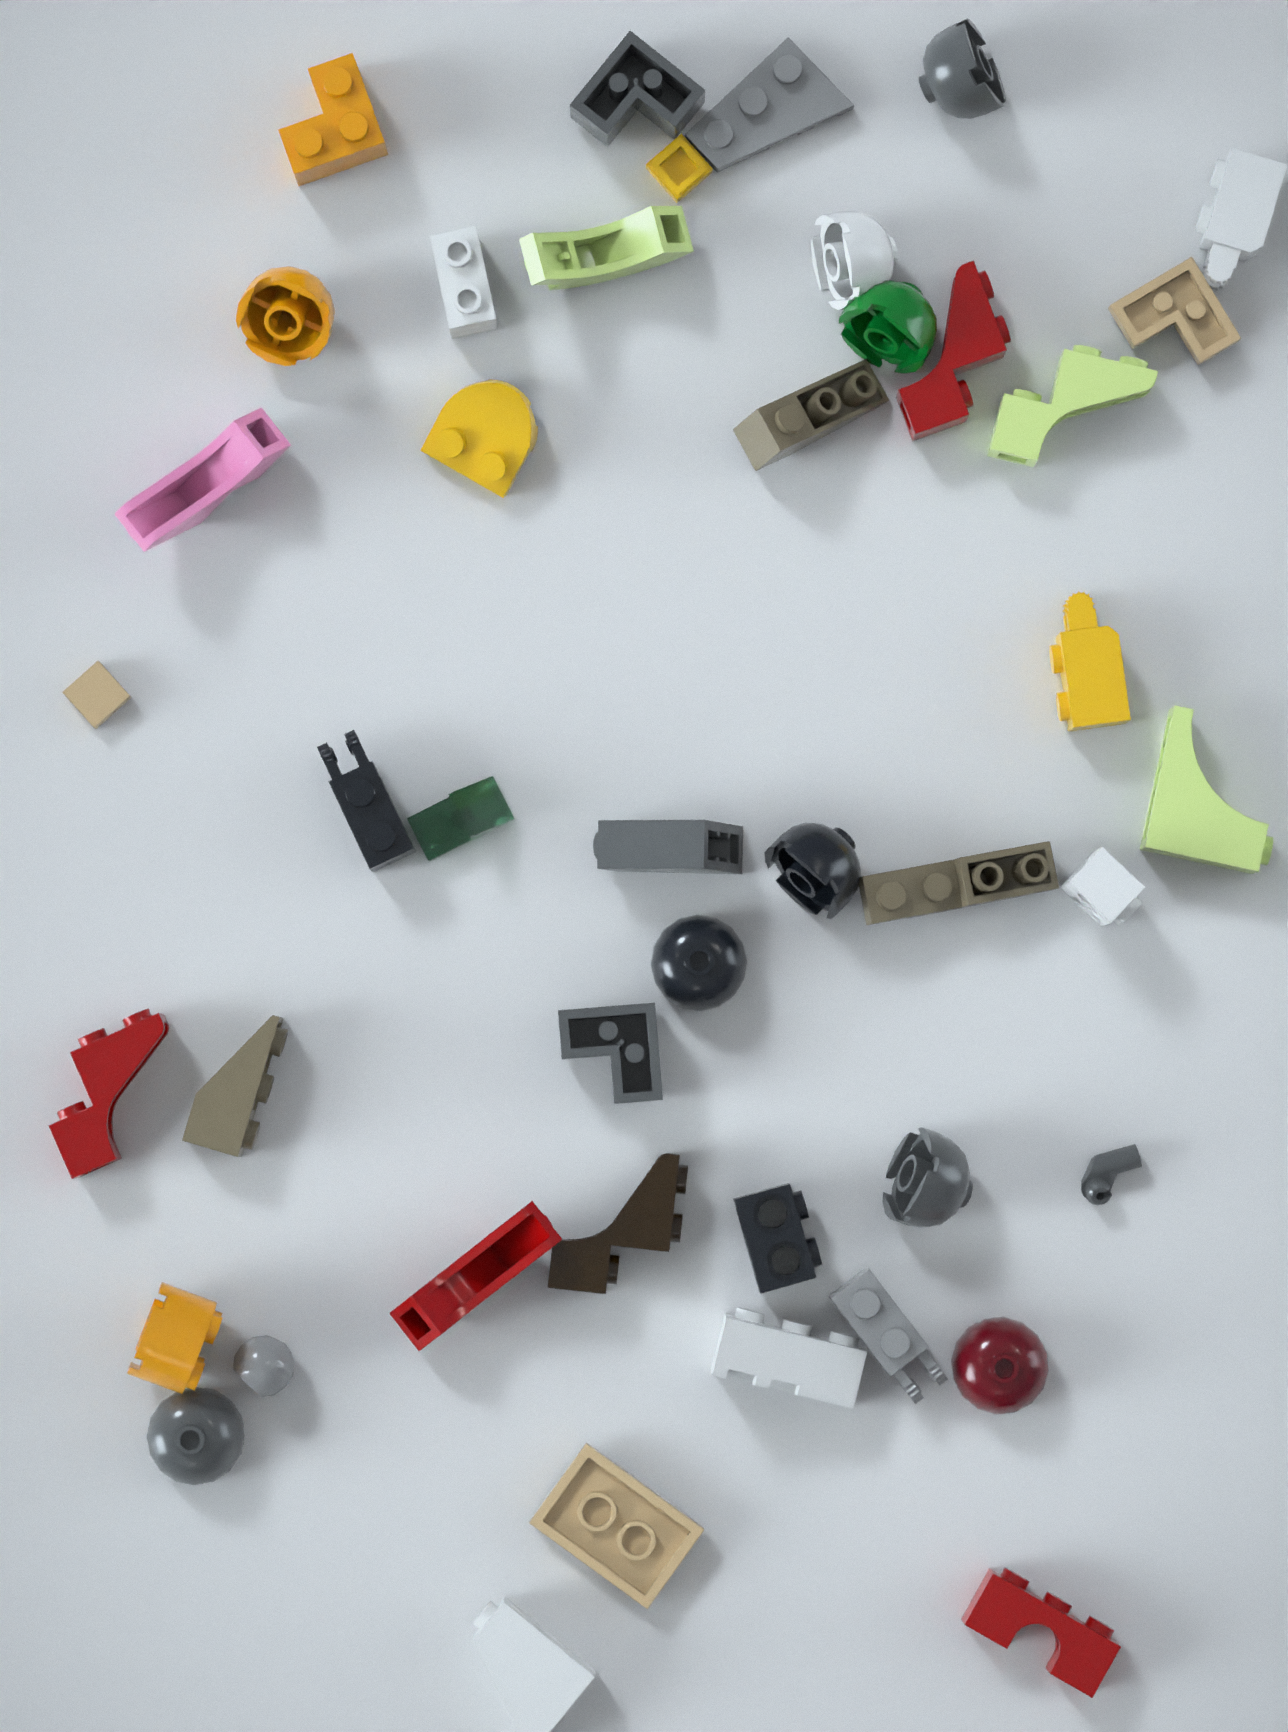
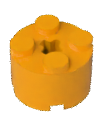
M162 1282L158 1294L164 1295L166 1298L164 1302L154 1299L135 1349L136 1354L134 1358L142 1361L140 1365L131 1362L127 1374L183 1394L185 1388L195 1391L205 1366V1358L199 1356L204 1342L213 1345L223 1317H221V1312L215 1310L217 1302Z

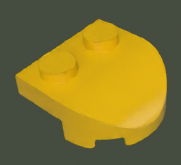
M489 379L465 386L445 403L420 451L504 498L508 494L528 454L533 451L537 441L538 426L535 424L534 415L530 408L531 402L518 388L500 380Z

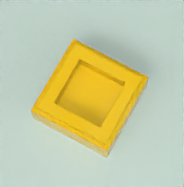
M682 133L646 164V169L676 203L713 172V168Z

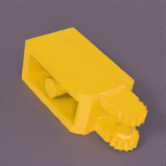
M1079 591L1069 596L1068 600L1065 601L1066 604L1062 606L1064 607L1062 612L1065 614L1063 616L1065 631L1060 632L1056 636L1055 645L1049 646L1053 674L1061 673L1063 692L1056 693L1059 721L1067 720L1069 732L1123 725L1131 720L1119 634L1109 626L1098 627L1096 609L1093 608L1095 604L1092 602L1093 598H1090L1089 594L1080 593Z

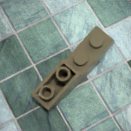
M1050 841L862 876L859 883L866 926L976 906L1059 888Z

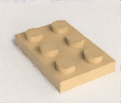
M587 1442L529 1521L532 1526L646 1609L652 1604L704 1531V1527Z

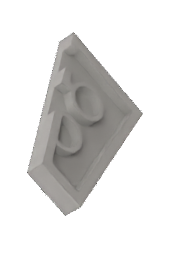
M788 37L685 134V138L718 173L769 149L770 146L795 134L800 135L825 120L853 110L854 104Z

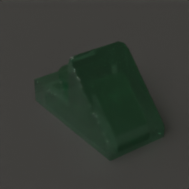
M493 776L448 794V798L407 818L428 862L515 819Z

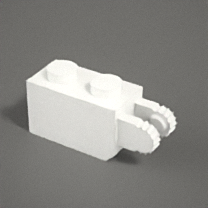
M1232 148L1226 161L1217 159L1209 183V187L1217 189L1212 206L1203 205L1195 232L1203 234L1199 248L1208 251L1203 265L1205 270L1202 271V274L1211 289L1217 291L1219 288L1222 289L1223 286H1226L1228 284L1227 281L1231 280V276L1234 274L1233 270L1236 269L1238 260L1245 262L1258 254V250L1263 247L1288 164L1236 148Z

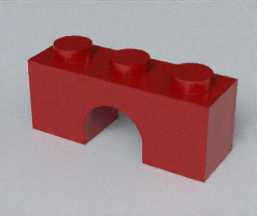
M1004 1567L1001 1574L989 1568L961 1618L964 1625L1008 1649L1016 1633L1027 1625L1040 1624L1050 1628L1055 1636V1649L1045 1668L1051 1675L1093 1698L1121 1648L1118 1642L1111 1638L1115 1630L1092 1616H1089L1084 1623L1068 1614L1072 1605L1048 1591L1042 1599L1026 1590L1030 1581Z

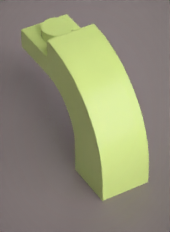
M650 206L626 218L602 226L571 232L531 233L519 239L531 285H548L549 290L575 288L613 280L663 265L694 252L682 206Z

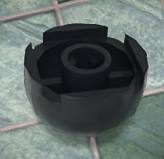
M802 823L793 826L764 852L765 863L768 869L775 863L781 872V875L776 879L779 886L796 903L814 915H817L824 909L828 911L827 919H832L852 899L860 883L861 869L859 859L854 851L856 848L855 842L848 833L837 827L832 829L817 823Z
M693 915L678 919L664 929L653 947L651 960L655 984L665 998L683 1009L695 1011L719 1007L732 998L744 981L747 965L743 942L733 928L715 917Z

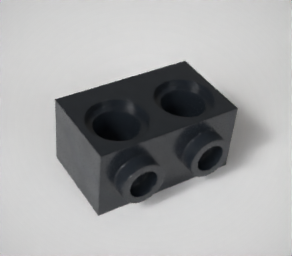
M787 1183L733 1198L760 1294L816 1278L814 1267L822 1265L815 1237L806 1239L801 1220L808 1219L809 1215L801 1190L792 1192L791 1185ZM770 1199L781 1201L786 1208V1218L777 1227H767L759 1219L761 1205ZM783 1246L792 1247L799 1254V1265L796 1270L789 1274L777 1272L772 1265L774 1252Z

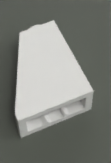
M506 1597L498 1606L490 1601L472 1623L479 1629L474 1635L473 1642L517 1731L551 1732L594 1679L595 1670Z

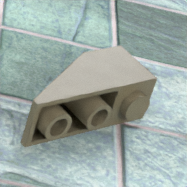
M867 359L756 409L737 425L733 432L753 468L757 471L794 454L887 403L889 398Z
M272 1015L196 1093L182 1141L236 1157H242L245 1148L253 1150L260 1129V1122L253 1120L258 1102L267 1103L274 1082V1076L267 1074L272 1055L281 1056L288 1035V1029L281 1028L282 1017Z

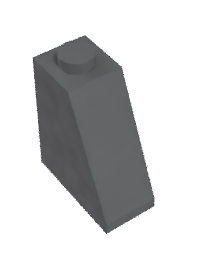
M598 820V832L593 840V852L597 859V869L618 872L742 874L743 826L709 820Z

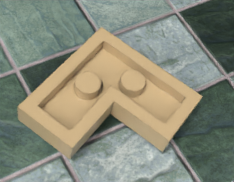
M1192 257L1108 307L1132 349L1174 325L1197 365L1209 360L1241 339Z

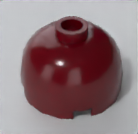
M1006 1317L984 1319L968 1327L956 1342L951 1358L953 1379L961 1395L977 1409L993 1414L1015 1413L1032 1404L1044 1389L1049 1372L1047 1351L1039 1336L1024 1323Z

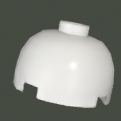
M840 211L824 214L816 219L814 226L822 225L820 236H815L811 239L813 268L820 290L830 289L833 297L836 299L828 301L831 307L843 310L854 300L855 296L859 297L874 285L891 279L893 267L898 261L897 245L895 240L887 235L886 230L873 217L856 211Z

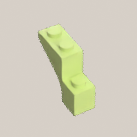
M1074 345L1073 350L1064 349L1059 358L1049 404L1041 402L1042 396L1040 394L1027 390L1015 389L1013 395L1004 393L1000 400L987 456L1034 467L1038 461L1045 436L1056 424L1070 417L1145 397L1154 386L1158 371L1148 369L1147 361L1135 357L1121 356L1119 361L1102 358L1100 350L1089 346Z

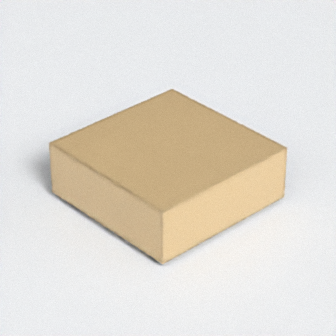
M100 661L94 663L62 692L95 729L132 698Z

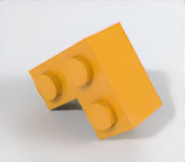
M353 53L308 68L323 114L278 129L298 186L388 155L384 138Z

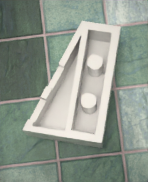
M738 1307L736 1308L735 1316L724 1313L710 1369L712 1376L724 1379L731 1377L751 1382L754 1386L767 1389L770 1387L794 1393L797 1396L854 1408L867 1355L865 1349L857 1347L859 1338L833 1331L830 1333L829 1340L810 1335L812 1326L786 1319L783 1321L782 1328L763 1323L765 1314Z

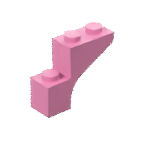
M261 407L234 420L206 448L126 502L115 513V516L127 529L128 534L145 552L201 524L232 491L260 478L291 444Z

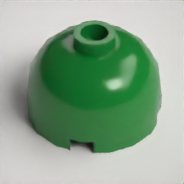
M887 280L874 285L859 297L855 296L854 298L856 299L843 310L839 317V324L843 322L845 326L841 336L858 356L864 360L867 359L868 363L879 368L882 365V359L890 364L898 365L894 372L901 374L916 372L923 366L936 339L937 318L929 301L923 296L918 287L908 282Z

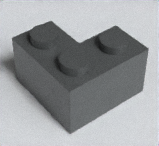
M629 31L571 102L570 116L607 147L637 111L675 139L705 103V89L632 31Z
M655 1003L558 1010L562 1060L610 1056L614 1104L663 1100Z

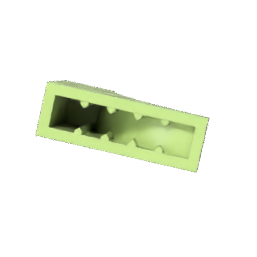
M1175 705L1168 711L1140 850L1250 874L1259 872L1260 864L1268 865L1272 853L1273 837L1266 836L1269 824L1256 821L1241 814L1215 793L1199 767L1193 748L1192 718L1194 709Z

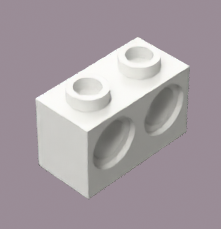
M477 226L429 235L451 338L454 339L498 329Z
M1101 847L1092 852L1060 888L1102 927L1112 922L1119 925L1121 922L1124 923L1143 903L1137 896L1145 886L1104 847Z

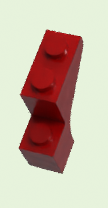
M974 260L961 265L953 279L940 361L924 378L909 386L898 389L896 399L912 441L965 423L970 415L967 408L973 407V400L964 379L957 381L955 375L1002 359L1007 351L1005 344L1011 342L1009 330L1003 316L995 317L989 303V299L994 298L990 279L985 270L978 272Z
M149 1008L137 1012L122 1020L125 1028L110 1035H107L105 1028L94 1031L79 1038L78 1042L81 1048L70 1052L93 1105L86 1108L84 1101L66 1107L57 1112L60 1121L48 1125L71 1179L80 1178L122 1159L113 1134L115 1106L121 1095L167 1036L169 1025L164 1014L157 1013L152 1016Z
M531 1201L389 1314L417 1350L420 1351L560 1242L562 1238L553 1228L548 1217Z

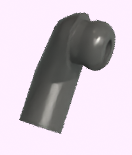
M1133 1144L1101 1153L1091 1159L1081 1180V1192L1091 1204L1103 1205L1110 1200L1112 1196L1110 1191L1118 1173L1142 1167L1136 1145Z

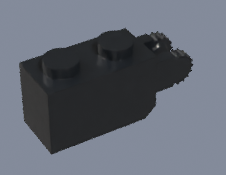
M355 730L344 734L346 737L345 743L351 755H354L359 765L358 768L342 775L334 750L329 747L327 742L317 748L332 779L328 782L369 869L375 872L415 853L416 850L373 761H369Z

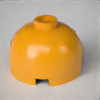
M291 266L271 268L258 275L242 295L238 303L236 323L238 329L241 325L242 332L247 338L245 344L253 353L267 362L291 366L296 365L298 360H305L309 357L312 360L320 354L332 333L335 308L331 294L319 278L307 270Z

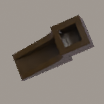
M666 1153L656 1160L617 1217L606 1229L585 1238L562 1239L552 1247L548 1288L606 1294L607 1284L617 1285L620 1258L619 1255L610 1254L611 1246L669 1252L670 1242L680 1243L683 1214L674 1213L676 1193L685 1194L688 1165L679 1164L680 1154Z

